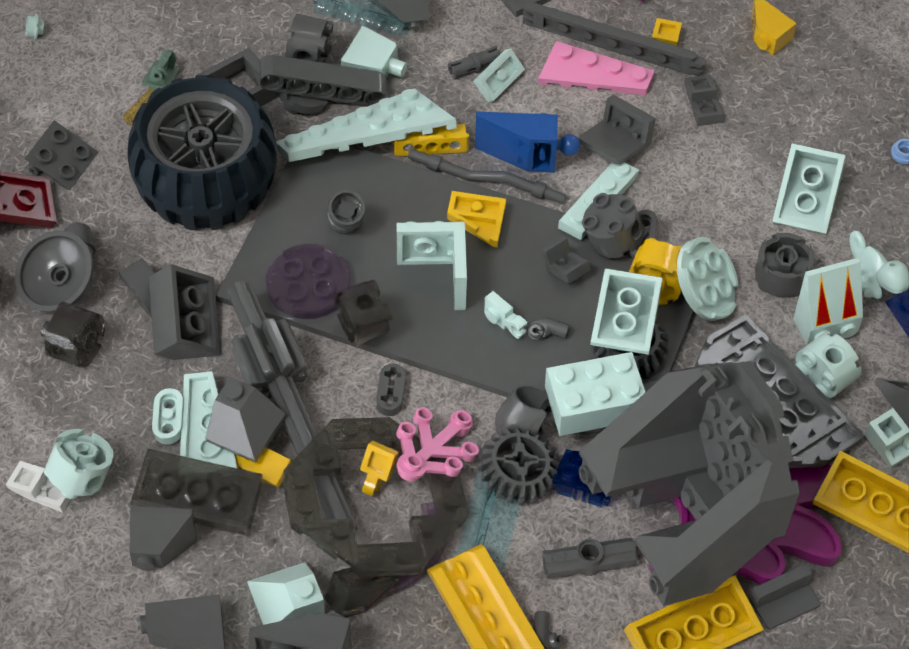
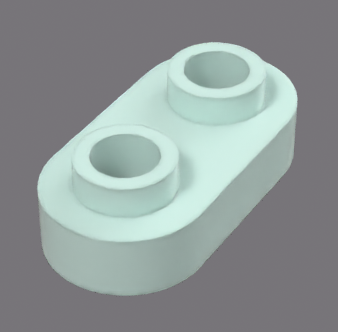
M164 389L154 399L152 430L156 440L162 444H173L181 438L183 397L176 389ZM170 404L175 405V406H174L173 408H171V409H170V408H166V407H167L168 405H170ZM168 429L173 430L170 433H164Z

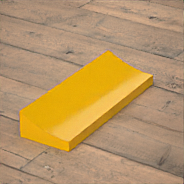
M839 451L812 504L909 553V485Z

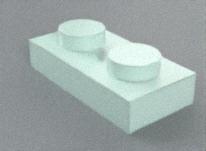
M511 48L506 49L473 82L486 101L491 102L525 68Z

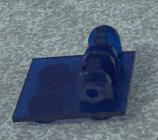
M566 449L556 470L557 474H554L552 478L553 486L551 489L556 490V494L571 498L574 488L573 499L575 500L579 490L583 491L581 502H585L587 494L590 493L589 504L602 508V505L608 507L611 496L606 497L604 492L592 494L587 484L582 482L579 475V468L583 461L579 454L580 451Z

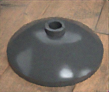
M51 231L37 237L22 252L16 266L15 284L20 297L33 309L45 313L60 312L73 306L84 296L91 284L94 274L92 252L83 239L68 231Z

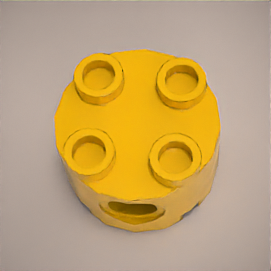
M648 238L638 248L629 272L661 277L662 285L659 305H665L669 300L674 299L673 302L677 300L681 293L677 275V259L682 246H674L667 242Z

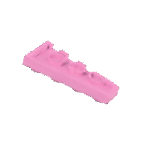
M556 41L538 78V84L556 83L563 87L575 85L584 86L591 90L604 88L611 89L612 92L646 95L655 71Z

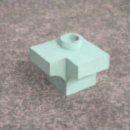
M894 408L868 424L864 435L890 469L909 458V428Z

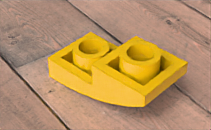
M268 448L264 450L256 463L235 454L239 470L249 473L257 480L279 488L293 464L290 459Z

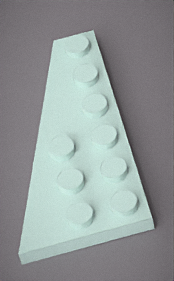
M415 88L408 89L394 97L381 99L378 103L368 107H360L355 112L344 116H337L329 122L313 125L308 130L298 134H290L285 139L276 142L277 152L286 160L292 162L322 156L324 150L338 149L341 152L349 150V145L363 142L364 147L405 139L407 133L422 132L423 135L433 133L432 128L445 125L447 130L457 128L456 119Z

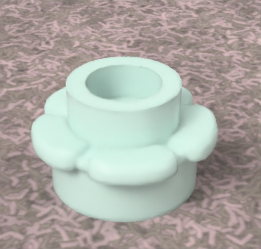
M38 14L27 16L26 37H34V40H36L38 35H43L44 21L39 19Z

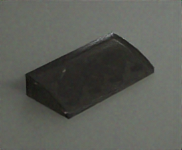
M147 449L130 504L131 506L192 509L195 525L248 537L257 507L263 475Z

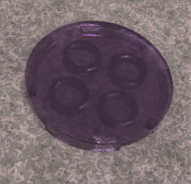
M302 244L284 250L283 254L269 266L266 274V288L271 302L283 313L301 319L320 318L334 312L345 302L351 286L350 271L345 260L335 253L324 249V246L316 244Z

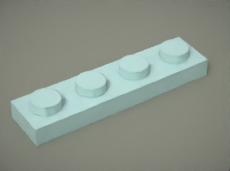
M625 162L622 164L611 163L559 220L558 228L582 240L587 235L582 226L583 216L586 209L593 203L594 197L600 193L622 195L638 177L639 169Z

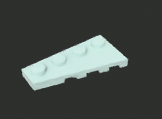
M212 371L184 374L179 476L182 481L240 475L235 454L213 445L205 439L214 401L219 394Z

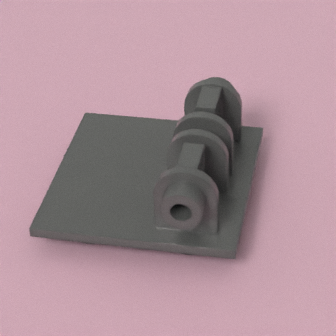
M54 120L25 157V160L29 162L30 167L28 170L33 175L43 172L65 189L71 190L98 151Z

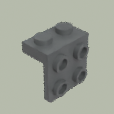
M612 95L607 98L603 121L579 136L580 144L612 163L622 164L651 144L656 118L621 98Z

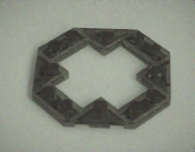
M390 417L332 419L282 473V483L291 529L300 535L306 534L316 542L315 546L335 560L337 557L351 566L350 570L359 577L420 574L434 555L438 554L450 540L457 528H460L469 515L460 473L456 477H450L446 474L427 473L436 515L411 516L409 527L413 542L357 544L353 519H322L314 476L340 475L342 464L339 450L367 449L368 443L373 440L399 452L396 460L397 467V461L403 455L401 441L396 435L400 424ZM414 435L412 441L415 453H417L422 448L420 438ZM431 457L427 461L445 463L447 458Z

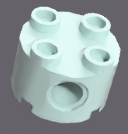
M826 331L797 352L795 365L827 398H832L857 380L861 375L862 369L861 366L856 367L855 362L859 358L850 344L837 334H834L832 337L829 336L830 332Z
M70 429L59 434L44 470V474L49 478L50 482L61 490L62 495L68 499L93 495L100 491L112 464L113 450L109 443L93 432L91 436L85 435V430Z

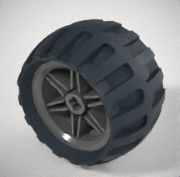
M195 75V78L175 79L171 81V84L162 89L160 87L151 93L148 101L142 103L134 117L129 133L127 156L131 177L140 196L151 210L157 211L165 221L173 225L175 223L184 225L189 230L197 231L198 228L217 230L222 229V225L231 222L236 224L242 221L251 209L255 211L264 200L276 171L277 144L268 115L248 90L242 86L238 87L230 80L222 77L216 79L209 78L207 75Z

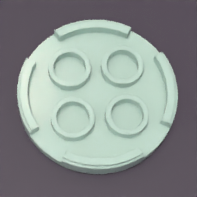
M698 237L686 242L678 255L677 275L681 291L687 303L697 315L708 321H717L730 316L737 305L734 302L735 288L739 287L737 274L730 257L724 249H719L707 237Z

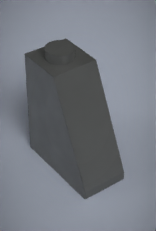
M220 595L145 603L146 615L140 616L142 634H148L151 645L165 649H225Z

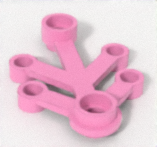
M425 407L418 408L413 416V422L417 425L422 449L415 453L412 441L416 433V427L410 422L400 423L396 432L397 437L401 441L403 455L397 461L400 477L406 481H417L425 473L446 474L450 477H456L463 467L460 459L467 462L474 461L479 452V448L475 443L465 442L462 444V447L444 446L454 436L464 437L469 434L473 421L467 411L458 410L454 412L448 421L447 427L432 439L429 424L433 414ZM431 457L447 458L445 463L427 461Z

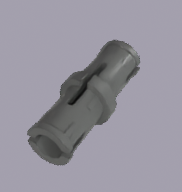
M496 46L479 53L472 52L464 59L448 63V71L450 75L453 74V79L472 72L479 73L483 68L489 66L501 53Z

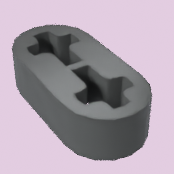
M399 364L385 365L380 372L376 403L378 411L385 416L398 414L403 406L406 373ZM391 374H396L397 377L395 378L394 385H389ZM388 394H393L391 406H386Z

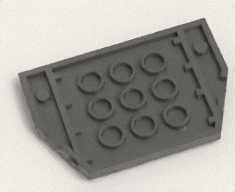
M746 314L712 333L706 339L695 366L707 363L751 361L782 403L785 416L779 418L782 435L789 437L793 461L788 463L789 468L824 467L836 459L839 451L846 453L858 445L865 437Z

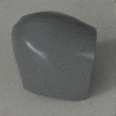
M531 386L516 387L496 412L495 427L497 433L500 434L505 428L512 433L518 427L520 433H525L529 429V435L533 437L539 433L540 436L543 435L542 423L545 419V409L549 402L547 393Z

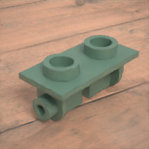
M169 49L164 50L161 53L160 60L155 59L142 80V84L148 85L153 90L159 87L162 89L171 84V81L175 79L180 70V67L175 66L177 59L175 52Z

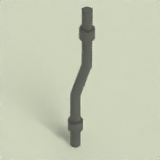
M413 148L410 149L408 154L409 159L427 165L428 169L436 172L441 170L467 181L504 182L531 192L533 197L539 199L544 197L562 205L566 198V194L548 188L545 183L540 181L535 183L506 171H471L442 160V156L434 153L429 155Z

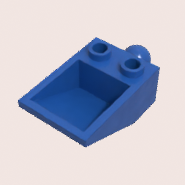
M476 111L475 149L527 172L555 173L557 150H560L567 156L575 155L580 150V140L573 134H567L561 139H557L558 115Z

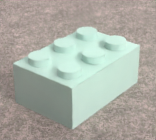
M632 352L546 368L545 389L559 436L607 427L645 393Z

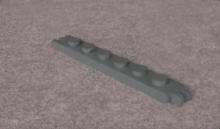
M527 1L524 3L523 23L525 25L687 75L704 74L706 60L697 56L694 51Z

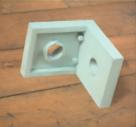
M410 221L397 223V265L453 264L454 310H466L465 222L436 221L416 223Z

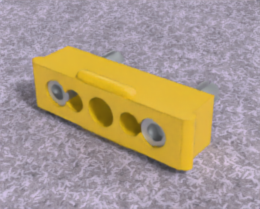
M456 119L457 128L447 130L445 125L432 128L433 133L423 135L422 132L407 133L405 139L394 141V155L408 156L411 148L429 155L432 153L468 152L469 134L466 133L465 124H457Z

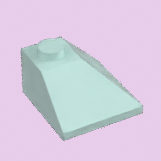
M305 562L247 581L263 625L316 613L325 614L323 596L314 573Z

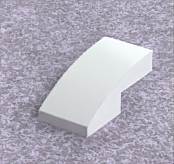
M20 461L6 483L7 488L31 501L63 513L71 499L64 497L61 490L50 482L49 478L44 474L45 468Z

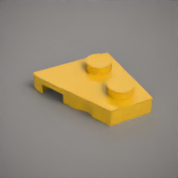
M452 191L447 219L451 222H465L466 231L492 247L498 248L506 199Z

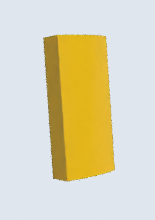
M734 575L728 578L713 593L671 604L628 624L624 632L634 649H726L762 632L764 629Z

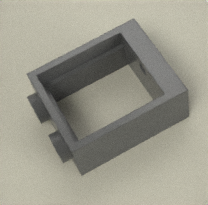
M250 48L197 74L207 75L209 78L219 79L222 77L229 79L245 71L257 85L248 91L261 106L279 97L278 92L268 91L260 86V59Z

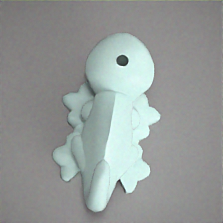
M854 230L850 234L849 242L854 259L859 258L861 261L862 291L865 298H881V287L895 294L902 293L909 288V271L904 263L896 260L888 262L877 249L870 246L866 247L865 239L860 231Z

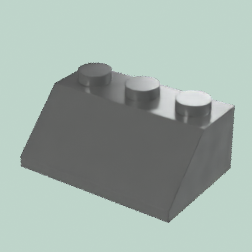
M172 264L149 276L154 355L173 360L221 355L214 277Z

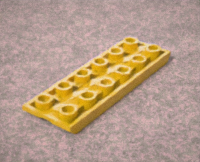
M477 545L454 558L427 569L430 578L471 649H544L483 545Z

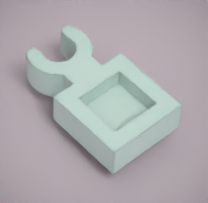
M494 291L485 297L484 313L491 323L498 324L504 330L508 328L510 333L517 339H520L527 333L524 329L527 325L526 320L514 314L511 305Z

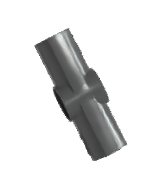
M632 537L599 542L595 539H585L578 546L542 551L543 567L547 578L580 573L585 576H593L600 570L637 564L636 547ZM584 556H593L595 559L587 560Z

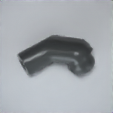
M543 317L529 325L528 335L533 340H540L552 334L566 338L570 325Z
M546 611L535 612L533 630L544 649H560L564 644V639L561 634L557 636V633H552L549 630L550 614Z

